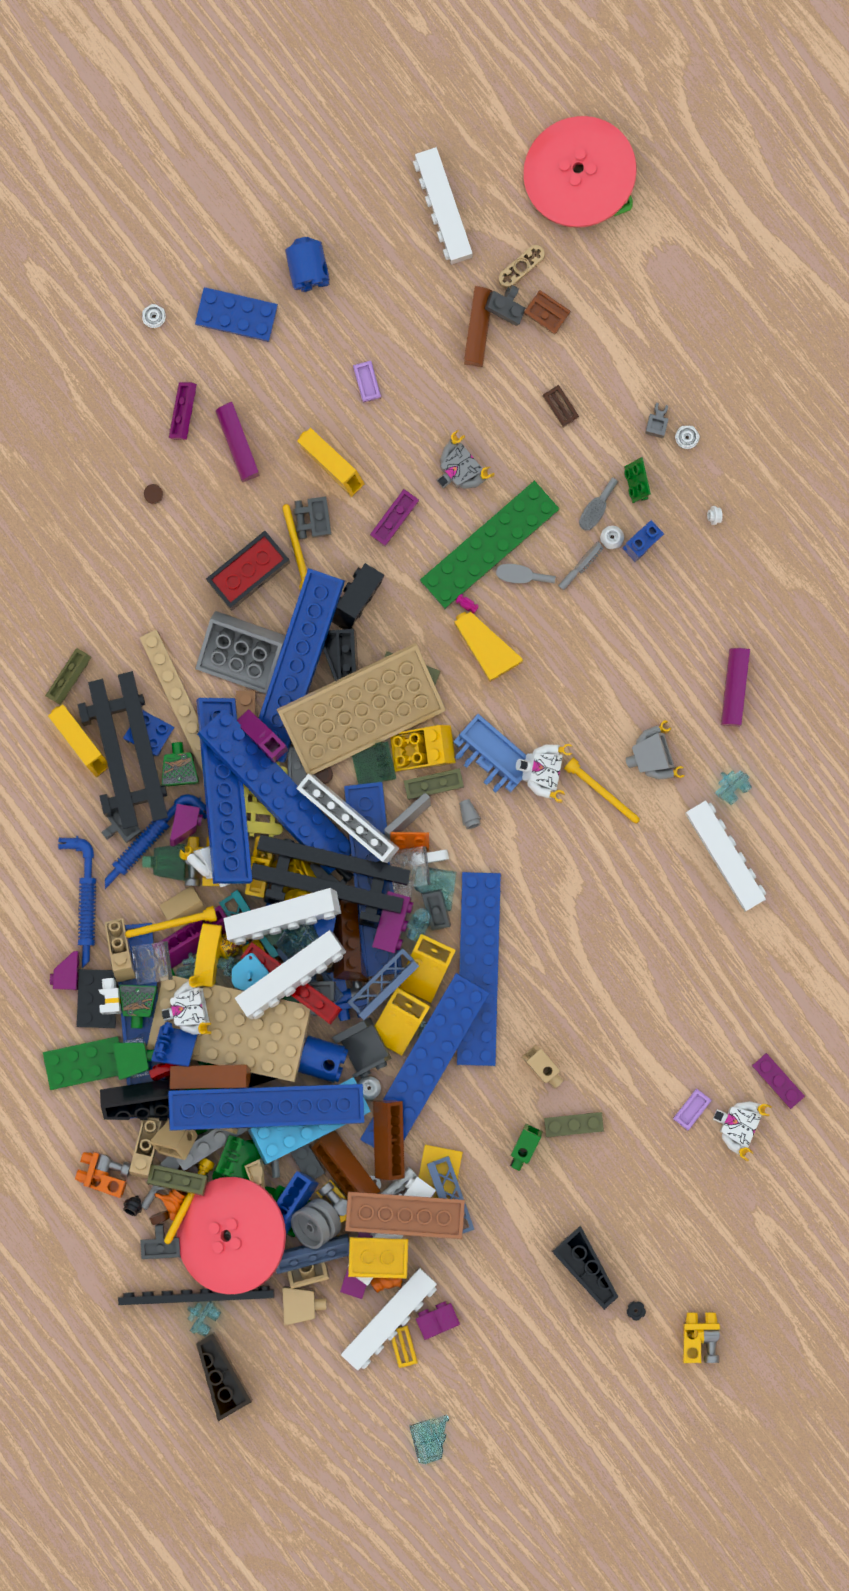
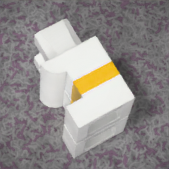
M102 979L103 989H99V992L105 996V1005H99L100 1013L103 1015L121 1014L120 989L116 986V979Z

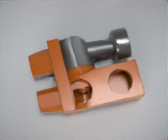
M83 1152L80 1162L89 1164L88 1172L78 1169L75 1180L84 1183L83 1186L122 1198L127 1181L109 1176L110 1170L118 1171L120 1176L128 1178L131 1163L124 1162L120 1164L113 1161L109 1156L98 1152Z

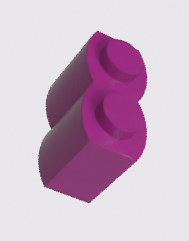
M444 1301L435 1305L436 1309L431 1312L426 1309L417 1313L419 1317L415 1319L424 1340L460 1325L451 1303L447 1304Z

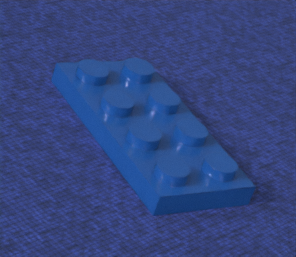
M204 287L195 325L269 342L278 304Z

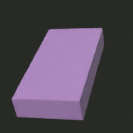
M367 361L353 365L363 403L381 398L372 362Z
M696 1088L673 1119L688 1131L712 1100Z

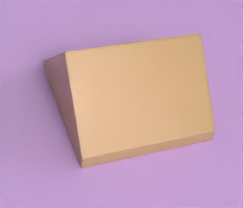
M193 886L188 887L159 905L168 921L202 913L203 910H206L205 905ZM188 924L181 925V926H177V927H172V928H173L174 931L176 932V931L180 930L181 928L185 927V926L188 925Z
M326 1262L287 1272L291 1289L330 1278Z

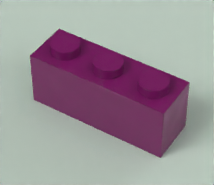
M388 891L387 895L404 898L401 914L382 910L372 947L396 954L397 950L400 951L402 948L403 940L400 938L402 932L407 930L409 921H406L408 913L411 914L414 902H411V897Z

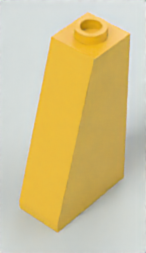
M311 427L300 435L297 442L301 448L351 497L365 484L357 470Z
M463 612L456 617L457 620L454 621L456 628L489 682L523 663L522 658L472 612L468 614Z
M63 704L55 707L48 717L86 767L97 778L108 769L106 758Z

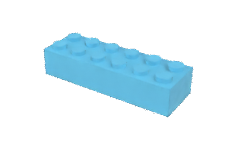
M353 1077L339 1085L357 1083ZM363 1097L364 1115L371 1111ZM346 1124L256 1127L249 1129L248 1132L266 1165Z

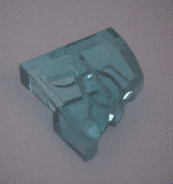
M419 866L416 874L415 889L420 893L442 889L447 911H451L457 872Z
M302 924L299 925L298 929L285 930L277 941L276 946L287 957H291L314 942L319 936L312 925Z
M448 1415L409 1425L418 1463L427 1464L442 1459V1445L446 1439V1434H444L446 1421L449 1422Z

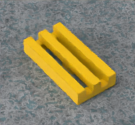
M408 1325L396 1328L405 1363H402L394 1336L391 1340L398 1367L402 1368L417 1364ZM404 1330L412 1355V1361H409L405 1343L403 1340L401 1331Z

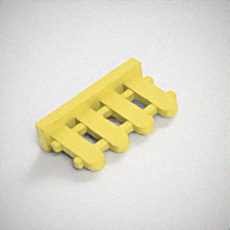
M280 766L282 770L286 774H288L287 768ZM243 784L246 816L247 813L251 814L250 821H247L249 837H254V833L268 834V837L272 838L274 835L281 834L283 827L275 823V817L262 803L257 802V798ZM248 794L252 795V802H248ZM256 814L270 815V822H256Z

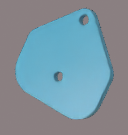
M249 953L232 968V984L239 990H246L269 974V971L253 953Z

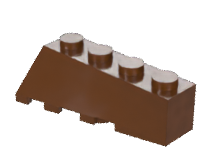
M339 900L341 914L336 916L333 933L346 953L343 954L341 960L336 963L333 962V978L367 983L369 978L360 950L358 904Z

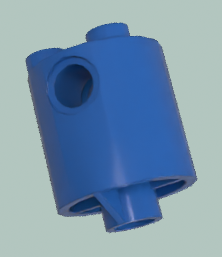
M310 237L294 240L293 244L285 249L294 290L301 289V292L311 291L313 286L325 287L330 285L322 242Z
M308 1035L303 1047L298 1072L332 1083L339 1082L343 1070L340 1064H344L348 1049H345V1046ZM327 1060H332L334 1064H329Z

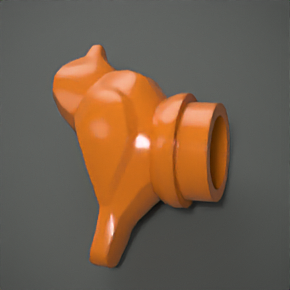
M170 1190L169 1194L163 1195L156 1192L154 1196L162 1200L170 1220L174 1221L186 1194L182 1191Z
M373 1278L370 1284L378 1293L385 1288H402L403 1280L402 1278Z

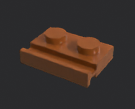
M541 290L538 291L524 311L525 315L554 335L571 313L569 309Z

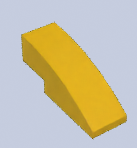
M260 835L255 840L253 856H251V869L253 863L268 867L273 865L275 854L257 850ZM252 879L250 884H246L245 894L264 898L268 883Z
M207 923L202 925L194 976L200 975L197 978V982H203L202 986L212 987L216 984L217 965L220 959L221 925Z

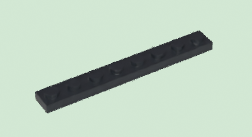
M259 1286L258 1290H251L240 1294H222L212 1292L209 1289H200V1293H193L192 1289L181 1290V1294H173V1290L161 1291L162 1294L154 1295V1291L142 1292V1295L134 1296V1292H125L123 1296L118 1297V1305L274 1298L275 1292L274 1289H270V1286Z

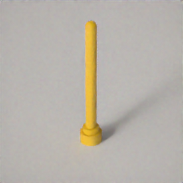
M285 504L282 509L302 580L300 581L301 585H299L301 591L307 570L291 509L288 504Z
M574 757L563 768L568 773L571 772L573 775L575 773L633 823L640 821V818L583 771L578 764L579 761Z
M210 906L206 907V910H203L202 913L127 930L125 936L131 938L201 920L214 922L217 921L215 908Z
M206 1158L200 1160L197 1174H208L209 1171H212L215 1163ZM187 1193L164 1239L165 1244L172 1242L195 1194Z

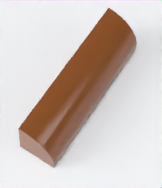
M475 286L464 365L483 367L491 312L485 310L490 292H492L488 288Z
M248 1065L170 1066V1089L248 1088L251 1069Z
M373 1101L375 1178L389 1181L405 1178L403 1101Z
M335 1130L320 1138L311 1148L346 1196H348V1192L375 1194L381 1192Z

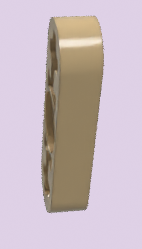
M533 245L500 273L499 284L503 288H511L512 285L519 282L543 261V248L539 245ZM533 250H534L535 252H538V251H539V252H540V253H539V257H540V258L534 257V258L531 260V263H533V264L530 265V262H529L526 258H524V257L527 256V258L529 259V258L532 257V254H533L532 251H533ZM517 263H526L527 269L523 272L516 269ZM513 268L515 274L511 277V283H504L503 276H510L512 274L510 269Z

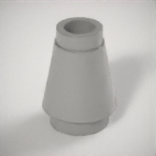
M470 799L460 802L463 826L466 829L479 826L481 818Z

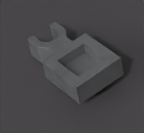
M656 403L654 408L655 415H649L645 434L664 438L668 418L663 416L666 414L668 406H665L664 411L658 410L659 403Z

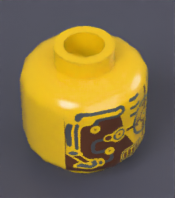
M224 933L221 935L220 957L224 960H229L240 953L242 944L235 945V943L228 941L227 935Z

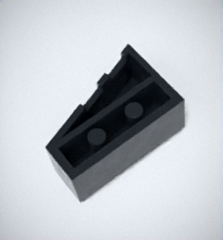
M366 563L362 568H357L353 575L355 579L352 583H347L343 590L345 594L342 598H339L332 623L342 629H353L354 623L360 618L362 611L371 601L383 581L384 574Z
M354 629L329 630L323 651L333 677L337 681L358 671L357 637Z

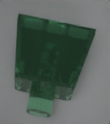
M186 844L154 848V856H143L142 867L153 868L154 876L185 881L186 862L180 858L179 853L180 849L185 853Z

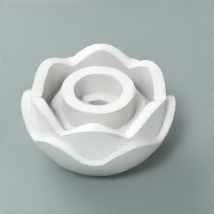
M156 304L149 305L142 312V320L150 328H158L165 322V311Z
M681 426L675 435V439L681 448L691 449L697 445L699 433L693 426Z
M608 526L602 530L600 541L607 549L619 548L624 541V533L617 526Z
M366 1076L358 1082V1084H363V1097L366 1100L375 1099L381 1092L380 1082L375 1077Z

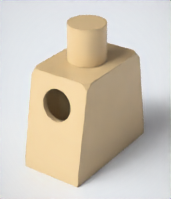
M536 1044L522 1056L543 1082H550L554 1088L563 1082L562 1078L558 1075L560 1070ZM548 1067V1070L543 1072L544 1068Z
M168 1120L150 1142L159 1154L185 1160L197 1138V1133L195 1130L169 1131Z
M283 1287L284 1325L315 1319V1310H327L326 1298L315 1299L314 1290Z

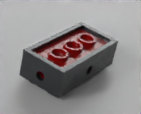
M264 531L208 576L206 580L232 611L290 564V560L269 534Z

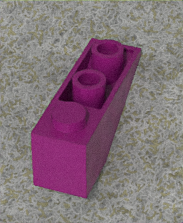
M249 709L237 719L241 725L240 728L273 763L288 751L287 746Z

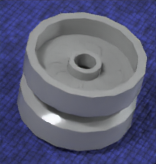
M320 1198L310 1201L295 1212L291 1218V1225L295 1236L302 1244L311 1249L320 1248L328 1240L336 1236L341 1229V1221L336 1210L331 1204Z

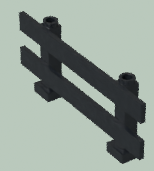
M133 671L118 675L123 698L108 701L104 680L99 679L88 682L93 705L87 706L85 702L77 704L84 726L91 725V720L97 718L115 796L111 798L107 794L99 796L105 817L113 816L112 811L119 810L123 829L138 826L134 805L146 802L149 803L153 822L168 818L164 802L167 791L165 785H160L142 711L145 700L143 694H138ZM127 711L145 789L130 792L112 718V714Z
M260 835L257 850L279 855L276 868L253 863L251 869L252 879L272 884L271 890L266 889L264 902L275 904L284 901V887L309 893L331 888L337 891L339 900L366 906L365 912L361 911L359 925L377 929L380 915H376L378 909L401 914L404 898L382 894L384 881L407 886L411 870L391 866L382 861H369L298 844L291 839L281 840ZM292 858L372 877L371 889H361L288 871L290 860Z

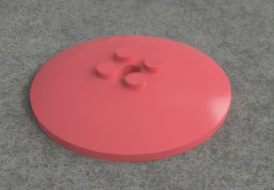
M590 116L570 117L549 126L535 139L524 163V185L529 199L535 208L554 223L576 228L599 224L616 214L629 199L637 174L634 151L625 135L611 123ZM576 165L584 166L581 173L574 172Z
M223 1177L208 1182L204 1196L194 1195L177 1230L180 1256L190 1275L209 1290L222 1294H240L256 1289L273 1275L281 1262L285 1249V1223L277 1202L262 1186L248 1179ZM226 1230L231 1233L229 1241L224 1239V1232Z

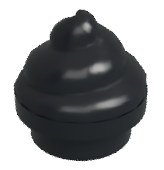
M138 1195L125 1200L123 1204L124 1212L131 1216H137L138 1213H141L142 1204Z

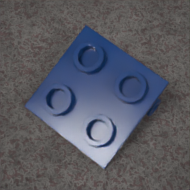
M142 710L153 756L157 757L160 755L161 749L174 727ZM129 727L123 739L127 740L128 743L134 744L131 728Z
M165 1022V1025L160 1026L151 1061L189 1067L197 1035L173 1028L172 1023Z

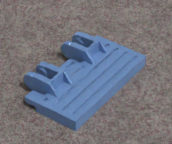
M477 714L453 741L458 748L464 742L466 743L455 758L457 760L460 759L468 749L473 752L472 756L465 761L464 766L467 768L480 755L476 763L487 773L493 767L495 768L483 783L489 784L498 774L502 777V780L494 786L493 791L496 793L509 780L505 788L511 793L521 782L523 771L516 770V762L518 759L525 760L526 754Z

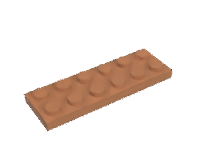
M348 1192L345 1231L462 1239L465 1200Z

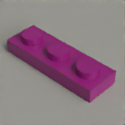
M179 382L169 438L187 440L197 384Z
M403 489L370 536L386 547L417 505L419 499Z
M767 1053L752 1065L790 1109L805 1097Z

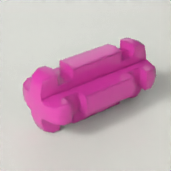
M460 594L456 599L457 604L460 603L461 607L467 611H472L473 614L479 607L478 604L475 605L469 598H464L463 594Z

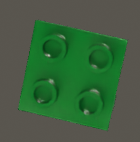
M643 457L624 466V475L628 481V492L632 503L639 500H648V496L651 495Z
M229 1135L215 1171L229 1177H240L249 1180L245 1165L259 1160L261 1156L254 1144Z

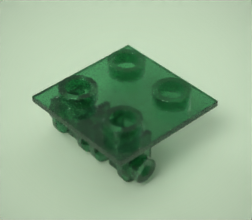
M388 741L375 743V745L352 756L358 785L396 779Z

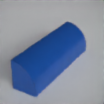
M296 1171L277 1201L283 1215L286 1234L292 1227V1215L306 1205L319 1185V1182L300 1171Z

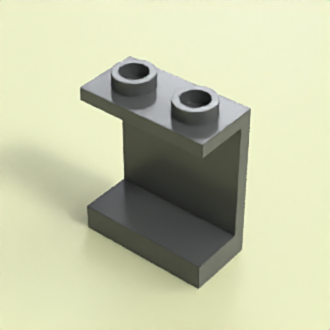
M367 1018L332 1037L335 1044L341 1042L345 1049H348V1056L357 1071L352 1075L354 1078L359 1075L361 1079L371 1074V1069L376 1067L379 1070L387 1065L386 1061L391 1059L371 1018Z

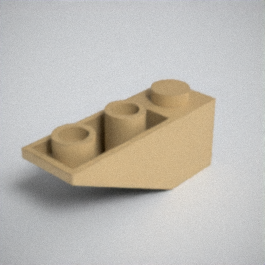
M124 919L104 922L112 969L116 981L121 982L135 979L129 941L125 936Z
M157 1118L142 1120L129 1170L131 1176L148 1179L156 1152L150 1140L161 1129L162 1121H159Z

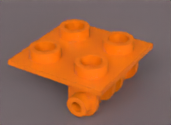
M390 832V840L400 848L397 853H404L406 851L415 853L429 852V832Z

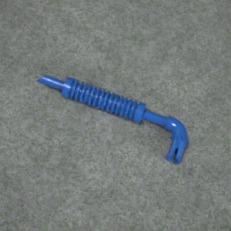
M190 794L181 795L167 811L168 818L154 822L151 821L152 824L149 823V827H146L147 830L144 829V833L141 832L142 835H138L139 838L133 841L134 844L131 843V847L128 846V850L125 849L126 852L120 855L121 858H117L118 861L115 860L112 863L115 868L105 878V889L120 873L125 876L128 873L127 870L133 867L132 864H136L135 861L138 862V858L141 859L140 856L146 853L145 850H149L148 847L151 848V844L154 845L153 842L159 839L158 836H162L161 833L164 834V830L167 831L170 827L167 822L175 815L177 804L199 807L200 815H203L204 820H206L207 814L203 812V810L206 811V804L201 801V797L197 798Z
M76 836V838L59 837L58 842L66 843L58 844L59 850L76 849V851H82L83 858H85L84 878H79V884H81L79 886L81 888L79 889V892H81L79 893L81 896L79 897L81 899L79 907L81 909H79L80 912L78 913L80 915L78 916L80 919L78 920L80 922L78 924L80 926L78 928L80 930L78 932L80 934L78 936L80 938L78 939V945L82 946L83 968L90 961V946H95V940H93L95 938L93 936L95 934L93 932L95 924L93 923H95L94 915H96L94 913L96 911L94 909L96 907L94 905L96 903L94 901L96 900V897H94L96 896L94 893L96 892L94 890L96 888L94 886L96 878H92L94 851L91 844L85 839L79 838V836Z

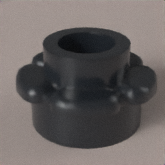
M633 1301L628 1305L627 1315L633 1320L637 1321L645 1316L646 1310L643 1303Z

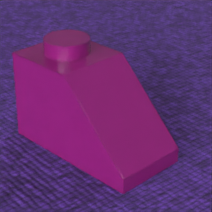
M177 804L170 846L174 847L196 833L197 826H201L203 815H200L199 807Z
M73 951L54 969V973L50 974V985H53V989L78 990L79 951Z

